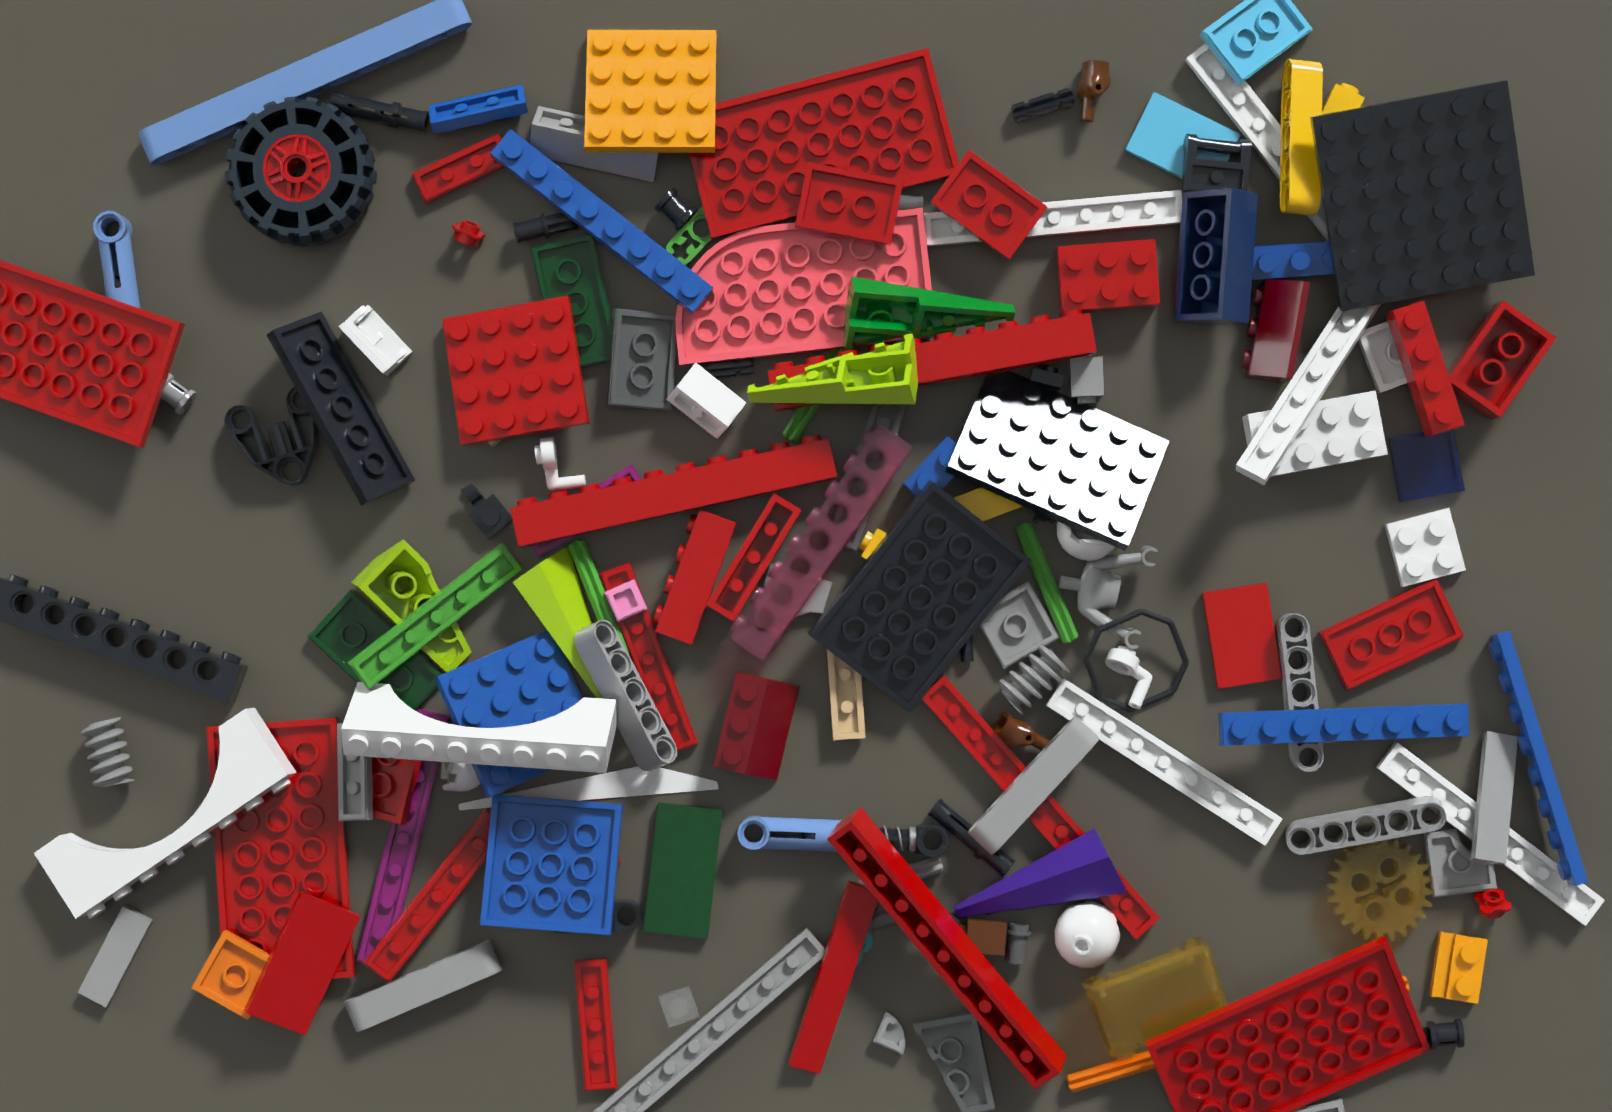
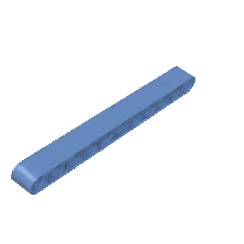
M463 0L433 1L148 126L138 133V137L150 164L163 163L245 127L248 124L245 119L253 112L257 115L265 111L263 105L274 101L279 105L284 102L286 97L296 96L299 100L314 97L462 32L473 23Z

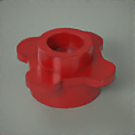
M463 220L462 223L457 222V224H453L451 227L455 230L453 238L468 246L477 247L479 240L486 237V234L480 231L481 227L469 220Z
M1488 889L1485 892L1479 891L1474 893V900L1479 903V913L1486 918L1497 919L1502 917L1505 912L1511 910L1512 904L1505 899V891L1502 889Z

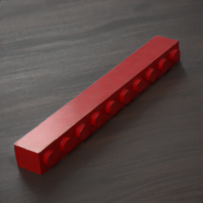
M1081 309L1062 312V318L1051 320L1049 315H1041L1030 318L1029 324L1018 325L1017 321H1008L998 324V329L985 331V327H975L967 329L966 335L953 337V332L934 335V341L921 343V338H914L918 387L1095 355L1097 350L1090 313L1082 314ZM875 346L870 347V352L875 350ZM848 350L837 354L841 356L853 352L854 355H857V350ZM825 356L805 359L806 364L793 366V361L774 364V370L767 371L769 383H775L776 377L783 374L787 378L805 373V367L826 361ZM773 403L775 412L820 405L821 403Z
M820 435L802 438V444L790 447L789 441L770 445L771 451L758 454V450L755 448L738 452L739 458L728 461L725 455L707 459L708 465L696 468L694 462L675 466L676 472L664 475L662 469L643 473L644 479L631 481L630 476L611 480L612 486L600 488L599 483L581 486V493L568 495L567 490L549 493V500L536 502L535 497L517 500V507L510 508L518 547L521 548L835 479L837 474L829 439L821 440Z
M862 807L840 821L827 840L1034 1090L1060 1074L1067 1055Z

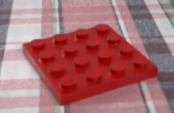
M568 295L442 319L462 446L590 424L571 299Z

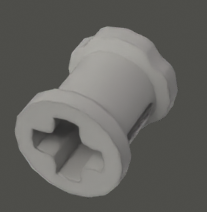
M169 373L161 399L174 407L177 414L182 415L193 402L197 393L180 385L174 380V376Z

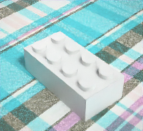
M1376 390L1319 401L1270 477L1387 455ZM1271 410L1251 413L1242 417L1247 446Z

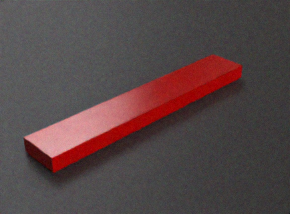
M630 562L599 574L606 591L635 579L640 590ZM648 609L619 621L618 625L632 662L676 744L677 752L698 744Z
M486 808L363 961V964L388 983L486 861L491 812Z
M852 881L847 883L788 1060L789 1066L818 1074L821 1072L878 902L865 885Z

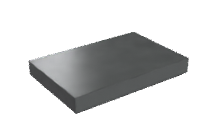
M614 309L606 406L672 411V404L666 399L674 389L677 351L676 314Z

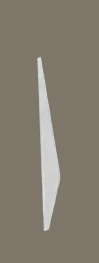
M638 766L503 795L580 801L716 790L719 788L717 781L660 767L648 772ZM492 797L458 804L459 810L491 808Z

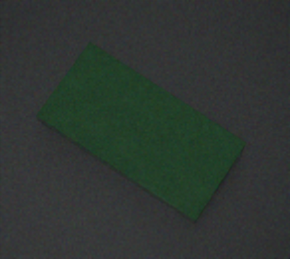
M590 234L530 247L541 299L546 300L567 295L571 299L581 368L610 362L613 318L594 237Z
M351 589L307 637L357 683L361 682V680L348 665V662L393 628V626ZM418 651L378 683L390 684L398 698L416 711L438 687L434 678L444 673Z
M658 802L643 932L708 939L723 809Z

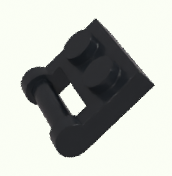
M1186 133L1183 144L1184 163L1181 192L1224 188L1248 191L1251 140L1240 139L1239 142L1198 138L1197 134ZM1197 151L1234 154L1238 157V163L1197 159Z

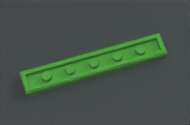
M503 543L499 544L351 659L348 665L369 690L523 569Z

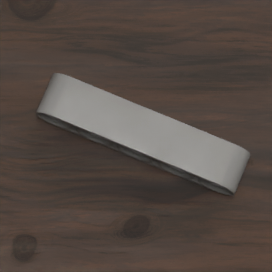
M1284 614L1278 618L1275 626L1282 673L1281 686L1284 710L1319 709L1308 620L1301 614ZM1292 618L1300 626L1298 634L1294 637L1289 636L1285 631L1286 622ZM1293 651H1298L1303 656V663L1298 669H1293L1288 662L1289 656ZM1298 683H1302L1307 690V695L1302 701H1296L1292 695V689ZM1322 742L1288 743L1289 758L1295 768L1305 772H1313L1321 767L1324 761ZM1310 748L1314 753V759L1312 763L1304 766L1299 760V754L1303 749Z
M599 620L578 630L574 637L576 649L602 699H616L617 727L639 768L649 772L672 763L677 757L676 744L615 627L607 620Z
M1074 716L969 829L968 834L990 855H993L1084 758L1100 738L1077 716Z
M1424 796L1298 819L1287 825L1285 839L1288 848L1293 853L1305 855L1436 831L1444 826L1447 814L1437 798ZM1427 807H1435L1438 809V815L1433 820H1425L1422 818L1423 810ZM1395 813L1406 815L1405 822L1400 826L1389 824L1390 817ZM1362 819H1370L1374 822V825L1370 831L1360 832L1356 829L1357 823ZM1329 825H1338L1341 827V832L1335 838H1328L1324 835L1325 828ZM1303 830L1309 834V838L1305 843L1297 844L1291 840L1292 835L1296 831Z
M487 940L348 999L344 1002V1005L355 1031L360 1032L494 975L503 969L491 941Z

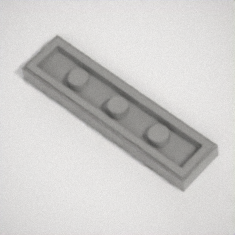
M1490 731L1483 733L1471 860L1497 865L1506 864L1518 737Z

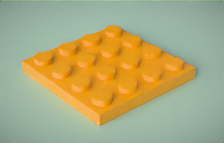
M587 30L585 152L715 153L716 30Z

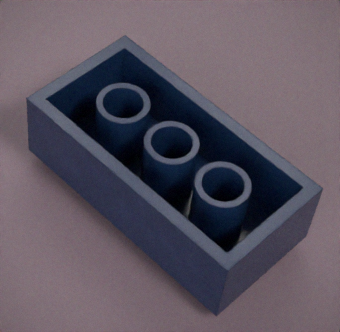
M1235 188L1183 192L1174 321L1199 326L1249 324L1258 194Z

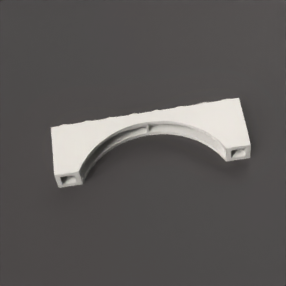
M357 682L341 728L343 755L606 773L617 726L616 699L584 697L569 709L545 720L512 727L475 728L448 724L420 714L401 701L394 693L390 684L377 683L368 690L362 682Z
M255 708L244 709L218 727L220 737L219 760L210 790L194 815L171 835L149 846L118 849L97 845L73 833L59 835L34 853L75 919L86 915L89 919L97 916L106 909L104 903L112 898L115 901L122 899L133 891L130 887L138 880L141 883L150 880L159 873L156 869L165 862L168 866L185 856L183 852L185 848L191 844L194 847L200 846L211 838L210 831L218 826L221 830L238 820L236 817L238 812L244 808L247 812L253 810L264 802L262 796L272 790L275 794L291 784L289 778L297 772Z

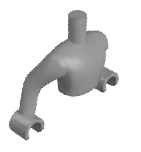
M1147 545L1143 546L1138 553L1105 556L1099 560L1088 561L1080 579L1061 575L1058 586L1062 589L1078 591L1077 603L1079 612L1097 626H1101L1113 620L1097 609L1115 608L1121 584V576L1113 574L1106 569L1141 563L1149 567L1154 566L1156 563L1145 560V554L1148 551L1158 552V550ZM1117 625L1106 630L1120 637L1127 647L1131 649L1139 647L1137 644L1128 642V637L1131 634H1141L1137 629Z

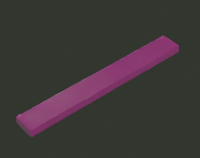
M418 709V712L424 716L448 724L450 722L451 716ZM421 761L406 825L390 822L358 952V962L363 963L404 910L440 762Z

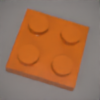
M224 930L191 988L249 1020L252 1016L246 1014L244 1009L270 954L232 932Z

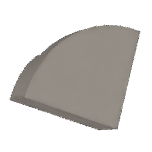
M885 1011L873 1042L903 1055L905 1050V1034L902 1025L894 1015Z

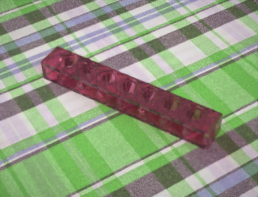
M880 424L877 429L871 427L861 441L865 445L858 456L855 454L850 456L842 468L846 473L841 481L838 483L834 480L824 494L827 501L821 509L815 507L806 519L805 523L809 526L802 536L799 534L794 536L786 548L790 554L783 563L779 560L775 563L768 574V577L771 578L769 584L765 589L761 587L757 589L749 601L753 606L746 616L740 614L731 626L730 630L734 634L730 639L761 661H765L914 449L913 446ZM874 452L883 454L885 458L883 467L878 470H872L867 466V458ZM854 479H861L866 484L864 494L859 497L851 496L848 491V486ZM838 505L844 506L847 510V518L842 523H833L829 516L831 509ZM817 532H824L828 536V545L823 550H815L811 545V538ZM798 559H806L809 563V572L804 577H797L793 573L792 566ZM781 585L787 586L791 591V597L785 604H779L774 599V591ZM761 612H767L772 617V625L765 631L758 629L755 624L756 616Z

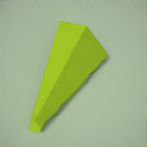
M913 333L903 335L902 342L885 346L884 342L875 344L874 351L862 355H854L851 352L805 367V373L791 378H787L785 374L777 376L775 383L763 387H756L754 384L749 385L747 391L751 403L915 404L918 374Z
M567 546L513 581V583L594 696L602 699L574 643L576 632L593 623L572 555Z

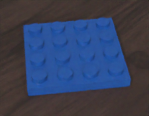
M547 630L434 678L454 725L465 727L503 728L530 724L555 716L574 706L583 698L561 648ZM472 764L486 798H490L552 770Z
M494 795L492 797L480 925L612 936L623 804Z

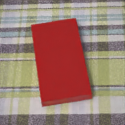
M1437 578L1318 632L1345 691H1349L1464 637Z
M299 891L244 1009L245 1013L306 1035L356 928L360 915Z

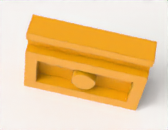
M1439 931L1429 995L1431 997L1478 1004L1488 939Z

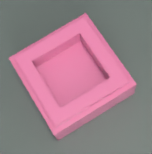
M635 579L604 592L617 622L648 609Z

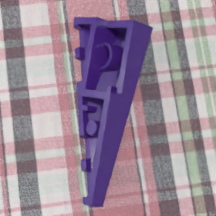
M1094 828L953 908L959 919H964L968 916L991 915L1014 909L1024 910L1064 904L1074 900H1091L1114 894L1124 895L1128 892Z

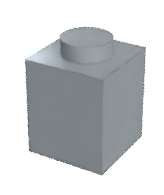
M1103 356L1077 357L1067 360L1069 397L1077 399V404H1096V398L1104 396Z

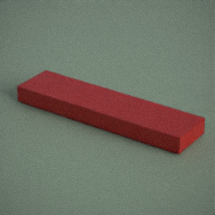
M607 958L575 960L574 967L585 1091L617 1089L618 1081Z

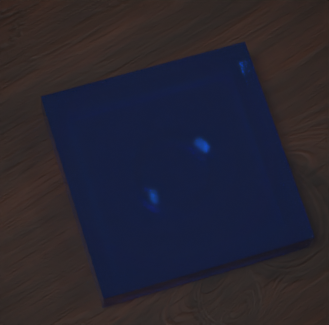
M1454 429L1425 437L1424 432L1388 439L1399 502L1465 491Z

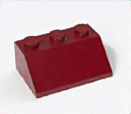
M1266 279L1261 283V287L1256 286L1252 305L1257 306L1255 318H1250L1247 328V337H1251L1249 350H1244L1241 360V369H1246L1245 378L1277 384H1284L1293 379L1310 282Z
M736 671L713 767L777 780L800 686Z

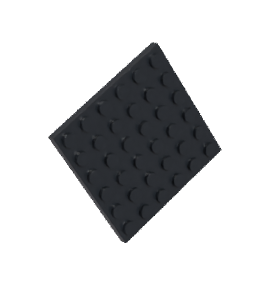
M1508 80L1310 117L1340 311L1535 275Z

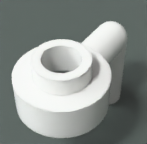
M554 437L540 438V445H535V457L537 465L543 464L547 488L551 491L585 486V475L558 476Z
M1126 646L1111 648L1106 657L1105 664L1117 673L1129 675L1138 680L1128 705L1132 708L1140 709L1151 684L1152 675L1139 666L1140 660L1136 656V652Z

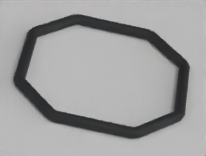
M1138 609L1099 626L1094 632L1083 659L1098 699L1103 703L1128 712H1134L1139 709L1105 697L1090 662V657L1102 632L1140 615L1169 626L1182 659V664L1171 688L1145 699L1141 708L1173 695L1177 691L1189 665V659L1174 622L1167 617L1145 609Z

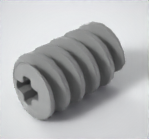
M1042 645L1038 647L1041 654L1040 658L1032 653L1028 655L1031 666L1023 662L1018 664L1022 674L1019 675L1014 671H1010L1011 683L1003 679L999 681L1002 688L1001 692L1021 715L1024 714L1021 704L1030 708L1033 706L1031 695L1039 699L1043 698L1041 686L1050 691L1053 689L1050 678L1059 682L1063 680L1059 670L1062 669L1069 674L1071 673L1051 649Z
M121 717L89 724V727L81 731L82 735L92 737L91 740L84 744V748L95 749V752L87 756V760L98 762L96 766L90 769V773L101 775L100 778L93 782V786L104 788L135 780L125 778V775L131 772L133 768L122 765V762L130 758V754L119 753V750L127 745V741L116 740V737L124 733V729L113 727L115 723L121 720Z

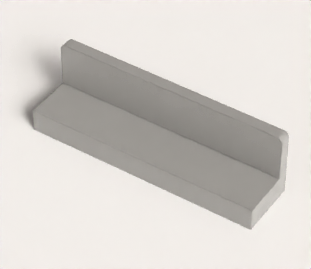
M538 106L531 124L529 144L550 160L644 181H654L659 153L585 152V116Z

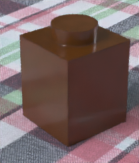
M966 917V925L960 924L962 930L982 954L1005 955L1006 921Z

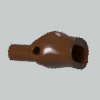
M1088 60L1082 63V76L1077 87V94L1083 100L1081 121L1083 122L1094 121L1096 99L1110 87L1109 63L1106 61Z
M1006 711L1000 713L993 726L994 733L1002 737L1005 743L1011 747L1032 745L1042 751L1050 742L1035 733L1028 723L1014 718Z

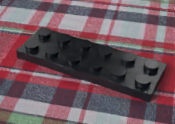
M316 313L276 328L268 333L267 337L360 505L363 506L414 482L415 479L323 313Z

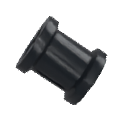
M672 188L658 202L655 210L657 212L662 211L675 223V229L679 231L698 210L695 207L690 208L677 195L678 191Z
M1460 1018L1454 1019V1022L1447 1023L1427 1021V1041L1431 1050L1437 1049V1046L1456 1045L1458 1048L1464 1047V1028Z

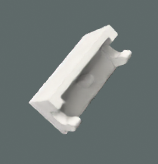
M364 305L361 306L345 322L338 326L386 376L392 373L413 353L369 305L366 307Z
M696 362L666 399L716 439L729 427L746 404L743 399Z

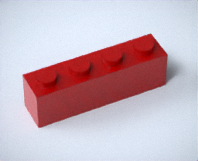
M1424 300L1385 314L1425 437L1465 425Z
M774 493L706 605L735 622L802 510Z
M700 509L698 515L691 514L685 531L690 534L686 546L680 545L674 563L679 564L675 576L669 575L663 593L668 594L665 606L658 605L652 621L653 624L657 625L655 632L691 645L694 644L707 608L706 604L711 597L735 531L736 522Z

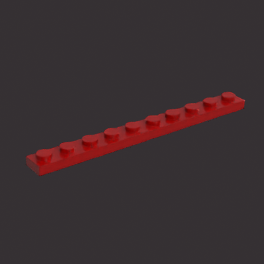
M945 675L937 680L924 694L922 700L1001 789L1005 791L1026 766L1002 739L994 733V730ZM1050 794L1028 817L1055 849L1085 834ZM1117 870L1128 893L1098 898L1137 940L1160 917Z

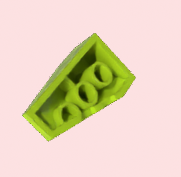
M404 539L373 559L351 582L395 625L441 590L432 576L428 563ZM457 622L421 649L445 673L456 669L471 653Z

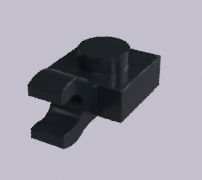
M471 482L461 489V492L475 507L468 515L487 539H490L512 521V516L494 494L485 499Z

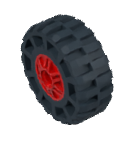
M296 96L286 97L284 102L276 104L272 101L263 105L265 110L257 115L254 112L245 119L248 124L243 130L237 129L232 138L235 140L233 149H228L226 161L229 162V170L225 171L226 183L230 185V197L234 205L240 210L243 218L258 231L273 240L283 244H293L296 247H307L308 244H317L318 246L327 244L329 239L335 236L340 238L349 232L347 228L354 222L358 224L364 217L362 212L366 205L371 204L374 197L372 193L373 184L377 182V172L374 170L375 156L367 142L368 139L361 129L336 106L330 103H322L319 99L307 97L306 100H299ZM306 167L305 173L302 176L297 177L298 171L301 168Z

